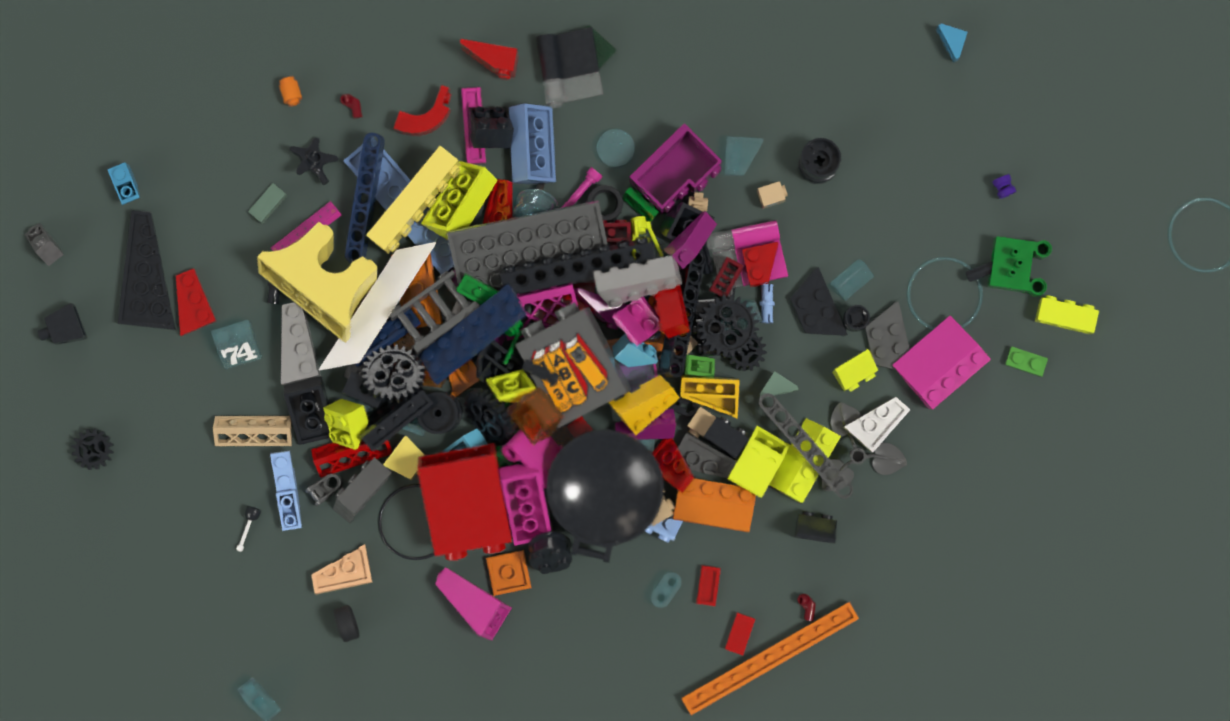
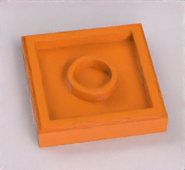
M524 550L486 558L494 596L532 588Z

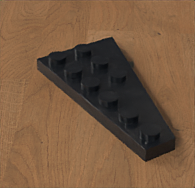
M131 210L118 324L176 330L152 213Z

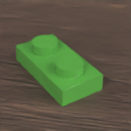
M1011 346L1005 365L1042 377L1048 358Z

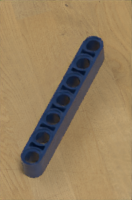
M368 133L363 140L345 250V258L349 263L356 261L352 258L354 250L359 252V258L362 256L366 258L369 242L367 234L371 230L385 145L384 137L378 133ZM376 136L378 139V143L376 146L373 147L371 145V139L372 137ZM372 155L375 158V162L370 166L367 159ZM369 174L372 181L367 185L364 178ZM364 193H366L369 198L368 202L365 204L361 200V197ZM361 212L365 214V220L362 223L358 219V215ZM357 231H360L362 233V239L360 241H357L355 239V234Z

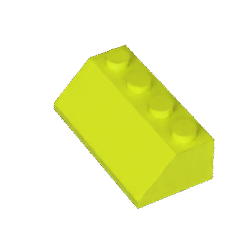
M459 161L461 165L459 169L461 171L454 179L450 178L447 182L449 184L443 193H439L435 203L431 206L421 224L447 240V231L469 227L497 182V179L485 167Z
M806 418L801 426L802 429L829 458L841 436ZM803 441L800 445L803 451H809L812 447L809 441ZM791 443L769 486L802 504L819 474ZM817 455L813 458V463L816 466H821L824 463V458L821 455Z

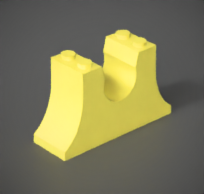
M318 222L303 238L293 245L278 251H263L257 257L258 273L346 343L351 337L350 320L352 314L376 282L377 266L372 260H367L362 256L352 262L350 267L341 273H329L322 269L321 265L329 259L333 252V231L328 225Z

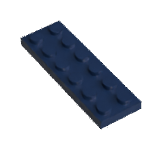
M509 284L419 354L434 383L438 385L528 314Z

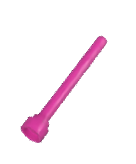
M591 167L586 172L585 181L561 208L573 206L591 184L600 181L602 175Z

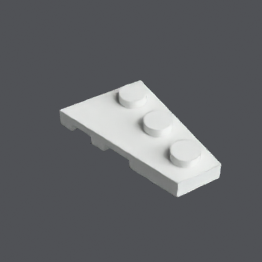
M894 397L843 428L873 453L910 409L897 397Z

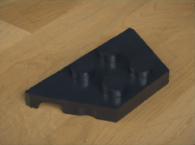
M818 267L790 300L805 334L848 335Z

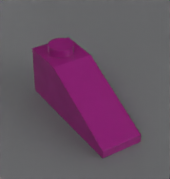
M704 210L663 251L668 256H673L678 266L684 269L698 255L717 223Z
M574 288L578 299L587 308L590 307L592 313L601 322L607 324V328L613 330L619 328L612 316L628 306L627 304L622 303L618 307H609L600 295L581 288Z
M666 409L637 435L623 421L615 423L616 431L628 434L637 440L671 439L675 436L676 420L674 409Z

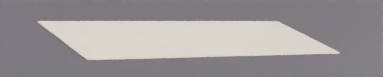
M436 242L403 248L394 252L350 320V339L346 343L340 338L337 340L319 368V371L355 364L361 361L392 313L391 310L395 308Z

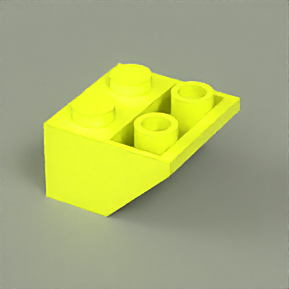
M341 398L323 408L324 418L330 431L329 437L333 443L355 450L359 447L362 439L360 435L365 432L368 419L364 405Z

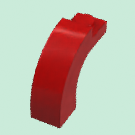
M441 85L434 106L423 115H411L399 111L393 128L394 131L408 136H422L438 129L451 112L450 108L445 106V104H449L452 96L449 93V87Z

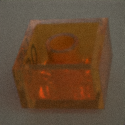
M541 386L523 395L511 414L512 419L533 446L549 438L564 417L560 409L556 407Z

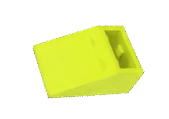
M757 426L746 442L728 479L762 498L783 461L790 444Z

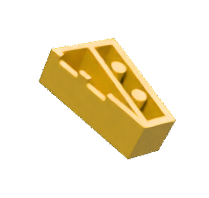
M659 375L640 385V389L632 393L628 391L624 394L623 398L617 401L611 400L608 403L626 426L637 435L680 397L667 381Z

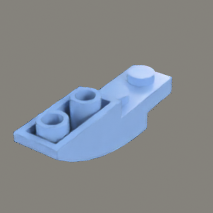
M290 450L271 453L282 531L302 528L297 483Z

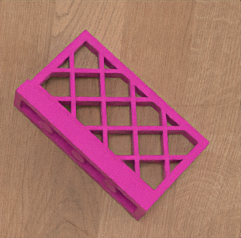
M573 282L516 294L523 307L528 303L535 306L531 314L528 313L526 315L528 318L524 322L522 329L527 327L531 319L537 322L541 320L534 316L538 308L547 312L541 320L544 327L547 329L552 326L545 321L550 314L556 317L555 312H553L557 304L563 307L568 306L560 301L563 295L571 294L572 300L568 305L575 302L578 307ZM545 299L554 301L550 309L541 305ZM506 335L507 341L513 340L515 335L512 337Z

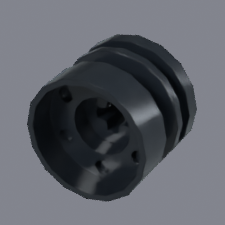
M815 138L809 141L804 146L798 161V169L802 177L814 184H823L830 181L835 176L841 163V152L832 140ZM816 160H818L819 163H822V165L819 166L818 164H815Z

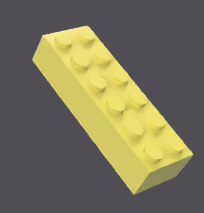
M439 146L369 231L367 237L387 254L390 251L394 252L400 245L398 243L402 237H407L411 232L412 228L410 227L413 223H418L424 216L422 212L435 203L436 195L446 190L449 185L447 182L450 178L454 179L461 171L459 169L461 166L459 161L443 147Z

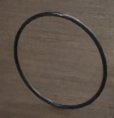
M421 484L407 485L394 491L383 503L379 513V531L386 546L396 555L409 560H423L433 557L435 553L424 557L402 555L388 544L382 531V513L387 502L401 490L421 487Z

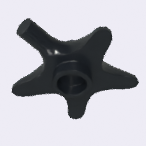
M318 137L313 139L308 148L291 146L290 151L301 160V164L296 170L297 175L310 171L317 175L322 185L328 184L329 180L323 172V166L338 161V156L322 153L319 150L320 140Z

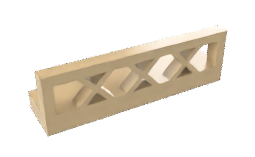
M215 416L213 424L215 446H292V421L290 416ZM219 434H226L230 438L219 440ZM239 434H245V435H247L249 438H248V439H240V438L238 437V435H239ZM265 434L268 438L260 439L257 435ZM278 434H287V439H279L276 436Z

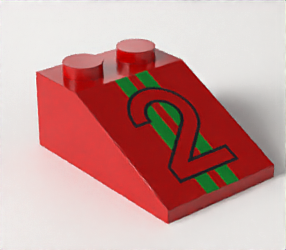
M460 39L462 50L495 75H499L500 79L510 80V78H515L519 58L517 48Z

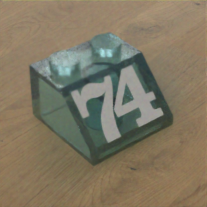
M245 320L211 331L217 352L225 369L262 358L251 321Z

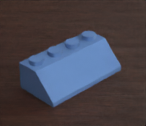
M520 104L509 107V118L514 128L511 143L512 183L536 184L556 182L552 107L532 104Z

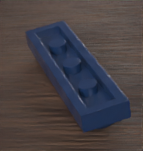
M411 309L404 313L415 328L421 324ZM398 318L394 321L390 320L383 325L361 361L355 363L357 367L367 362L368 356L373 357V351L380 353V347L386 349L387 345L390 346L408 333Z

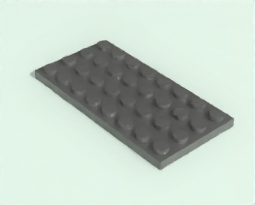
M599 200L447 231L458 285L464 274L467 273L498 291L503 288L500 270L505 266L514 265L516 267L526 261L539 262L544 257L557 258L563 253L570 252L575 254L579 253L581 249L590 248V250L598 249L600 245L607 244ZM595 257L591 262L597 265L602 262V259ZM579 261L573 264V267L576 269L583 266V263ZM562 266L554 268V271L557 273H561L564 270ZM537 270L535 275L542 277L545 275V271ZM518 274L516 276V279L518 281H523L526 279V276L524 274ZM595 278L576 281L573 284L595 280ZM464 296L467 302H471V304L475 302L470 298Z

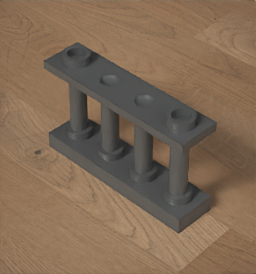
M453 270L449 273L446 271L441 274L437 282L405 305H398L391 310L390 319L394 321L398 318L415 340L413 350L418 355L480 307L476 301L472 304L467 302L464 296L456 291L457 287L452 281L455 277ZM443 285L447 286L462 306V311L458 314H452L436 292ZM428 296L432 298L446 317V322L441 326L434 322L420 303ZM412 307L417 310L430 328V334L426 337L418 333L404 314Z

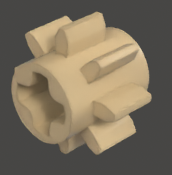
M695 192L694 197L689 196L688 205L707 212L708 198H703L704 193Z

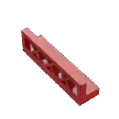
M361 439L359 447L355 450L332 442L311 449L318 474L322 478L329 474L364 464L367 460L370 462L373 458L379 459L391 455L393 450L389 440L383 443L386 444L387 449L382 451L374 450L372 452ZM361 451L368 452L364 457L357 456ZM343 457L350 458L346 463L339 462ZM325 463L332 464L330 468L322 470L320 465Z

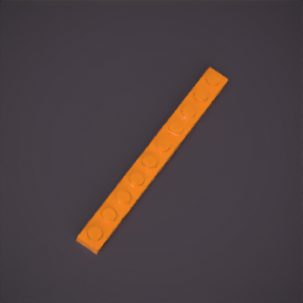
M847 602L682 697V700L690 714L693 715L859 618L850 602Z

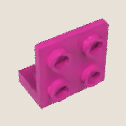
M644 297L632 301L628 306L612 316L615 319L616 325L625 331L629 341L636 346L649 339L659 330L658 321H660V316L657 315L656 311Z

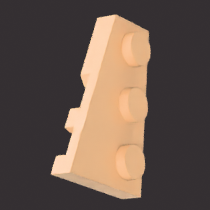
M366 545L360 546L359 549L348 553L338 561L313 573L312 581L315 594L373 583Z

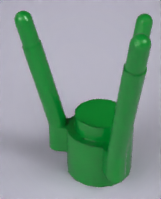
M521 320L505 331V334L510 337L515 335L503 362L505 365L508 363L517 341L522 335L523 323Z

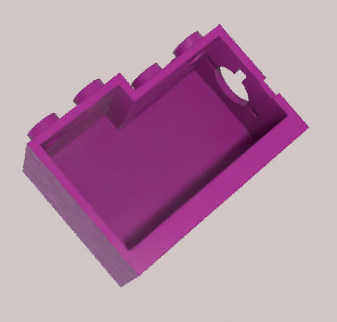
M684 123L630 176L629 182L656 207L660 214L668 213L675 206V201L678 198L682 200L688 194L689 189L693 193L697 190L701 192L708 185V179L710 177L714 179L721 172L722 160Z

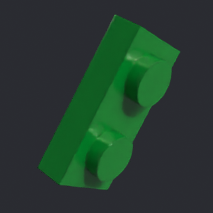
M631 187L625 191L622 200L639 215L644 216L647 222H652L659 212L656 210V207L652 203L647 202L639 191Z
M467 273L464 274L456 288L457 292L476 301L480 305L499 292Z

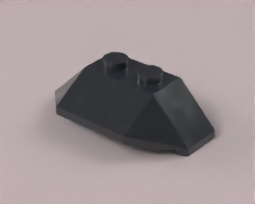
M493 341L478 353L476 378L489 387L486 379L522 370L524 363L511 355L508 363L505 365L503 362L508 351ZM524 371L533 385L536 386L530 372Z

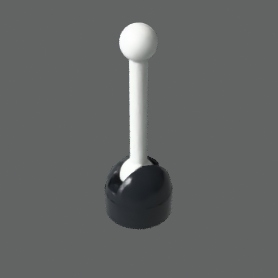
M252 506L246 507L245 516L248 522L240 544L236 546L238 552L244 550L243 544L251 522L260 517L262 510Z

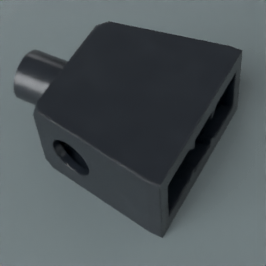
M72 303L45 317L47 327L38 330L41 341L51 338L52 342L56 345L88 339L76 305Z

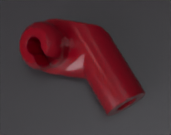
M343 94L340 97V102L352 109L353 119L362 118L360 100L351 94Z
M800 594L797 601L805 609L804 620L813 621L816 604L809 595Z

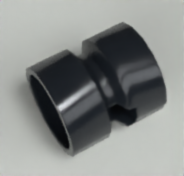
M861 305L851 306L843 316L844 326L852 332L863 330L870 321L868 310Z

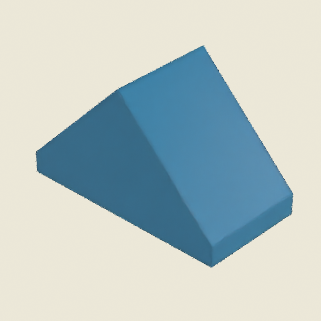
M940 24L936 30L953 62H956L960 57L967 31Z

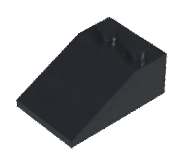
M322 376L284 385V397L298 445L330 438V431L325 421L323 410L324 407L329 405Z

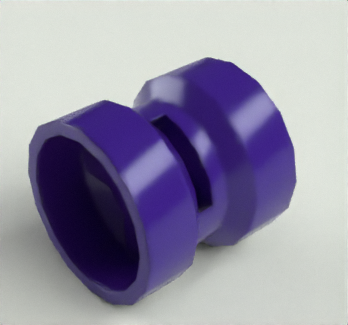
M1010 174L992 181L994 187L998 190L997 195L999 199L1017 192L1015 186L1011 184Z

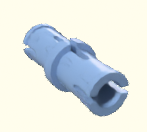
M773 284L761 285V301L759 302V306H761V323H773V306H775L773 301Z

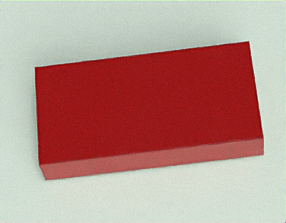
M701 566L696 604L716 606L721 568Z
M740 613L736 614L725 650L740 655L744 654L755 622L754 618Z

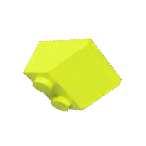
M867 349L833 370L832 373L843 391L848 389L851 392L859 387L858 383L865 379L868 382L876 377L875 372L878 371V368L870 351Z

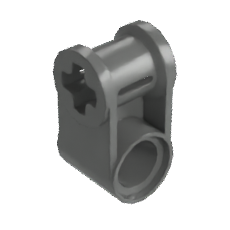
M329 474L314 483L305 492L311 495L317 507L342 488L343 479L340 475ZM332 477H335L338 481L335 488H331L329 485V480Z

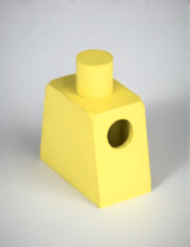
M404 436L383 465L412 480L416 474L419 475L417 469L418 457L425 456V454L407 436Z

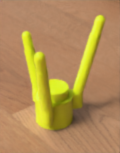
M644 216L632 218V241H635L639 235L645 234L646 229H648L660 257L663 258L664 255L651 228V222H646ZM632 249V256H635L636 249Z

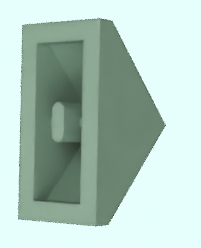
M774 371L759 394V398L766 393L776 396L798 391V386Z

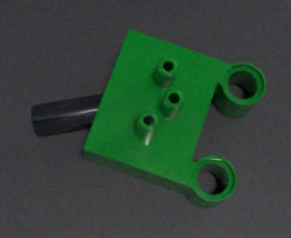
M996 236L993 242L991 262L967 271L966 277L969 282L989 275L988 288L1023 292L1033 297L1041 296L1045 293L1047 284L1041 278H1036L1029 282L1033 256L1039 260L1045 259L1051 254L1052 246L1045 240L1033 242ZM1039 245L1046 248L1045 255L1038 252ZM1033 283L1040 284V292L1033 290Z

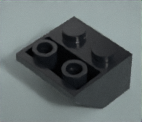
M469 107V136L473 148H511L514 128L506 107Z

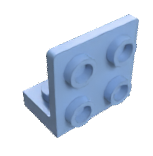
M674 515L654 526L651 524L645 532L649 534L652 531L658 533L659 539L669 543L670 540L674 541L683 521L673 520Z

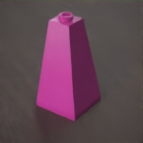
M446 567L437 576L435 584L478 635L492 641L512 607Z

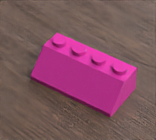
M521 465L499 468L514 546L529 543L538 534L551 532L539 470Z

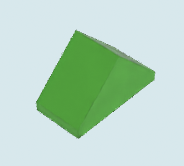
M686 355L684 376L714 377V358Z

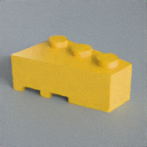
M681 376L680 396L682 398L738 419L739 378Z

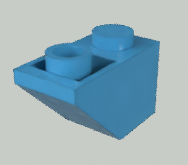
M126 162L108 169L122 205L140 198L136 180L130 166Z

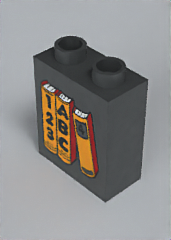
M575 302L555 312L559 322L547 329L541 320L522 329L521 333L525 340L516 344L524 362L529 359L534 362V365L539 364L551 370L550 373L555 372L560 375L557 384L553 385L548 382L549 380L546 379L545 381L533 375L530 371L558 428L632 390L619 363L614 359L613 352L590 307L579 311Z

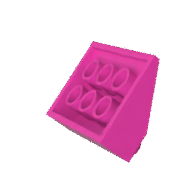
M949 315L893 363L892 366L926 407L934 409L991 359L979 344Z

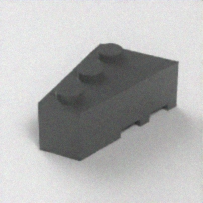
M373 458L371 462L367 460L360 468L362 472L358 476L354 474L348 481L350 485L346 489L341 488L335 496L337 499L333 510L349 524H351L354 516L366 506L365 504L391 476L392 472L376 458Z

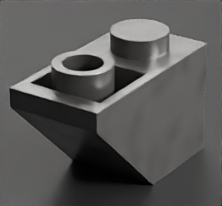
M40 223L31 227L25 234L36 254L48 266L64 255L57 243Z

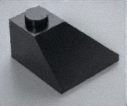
M681 202L666 215L658 232L674 240L703 211Z

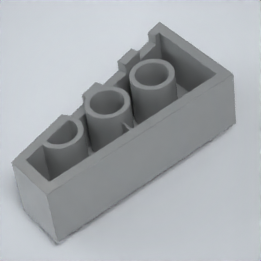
M673 256L648 260L646 265L629 264L628 268L618 270V267L610 268V272L607 273L593 272L597 292L609 307H618L622 303L636 301L640 297L654 295L658 291L672 289L682 284L678 263Z
M295 302L282 305L281 385L284 386L320 377L321 374L306 311Z

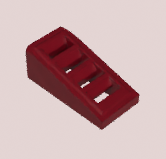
M726 257L709 291L721 297L725 295L727 299L745 266ZM730 264L736 267L737 271L735 272L729 269L727 266ZM727 271L730 274L734 275V277L732 279L724 275L723 273ZM722 277L723 279L729 281L730 284L727 285L719 280ZM717 284L726 288V292L716 288Z

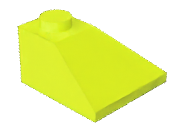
M523 369L486 379L487 384L499 401L510 403L522 402L531 398L536 391V387Z

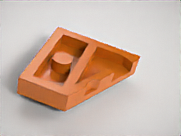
M472 358L449 375L452 395L458 397L480 381L476 378L477 366Z

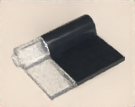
M593 27L559 35L545 34L536 37L547 105H551V108L562 107V103L603 95Z

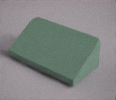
M272 183L248 212L263 224L288 195Z

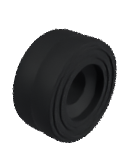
M350 605L335 609L334 617L342 640L348 642L359 638L358 625Z

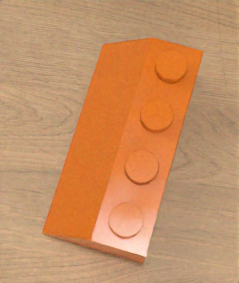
M693 479L683 493L679 490L677 492L673 520L749 532L756 495L741 486Z

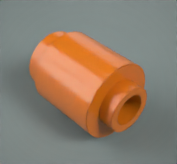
M294 77L281 79L279 81V88L284 104H289V106L298 105L300 100H302V95L297 80Z

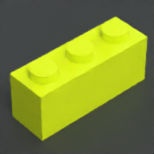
M1046 295L1045 298H1041L1039 301L1035 322L1091 335L1095 332L1099 310H1094V306L1083 304V307L1075 305L1076 302L1070 300L1060 302L1057 301L1056 297Z

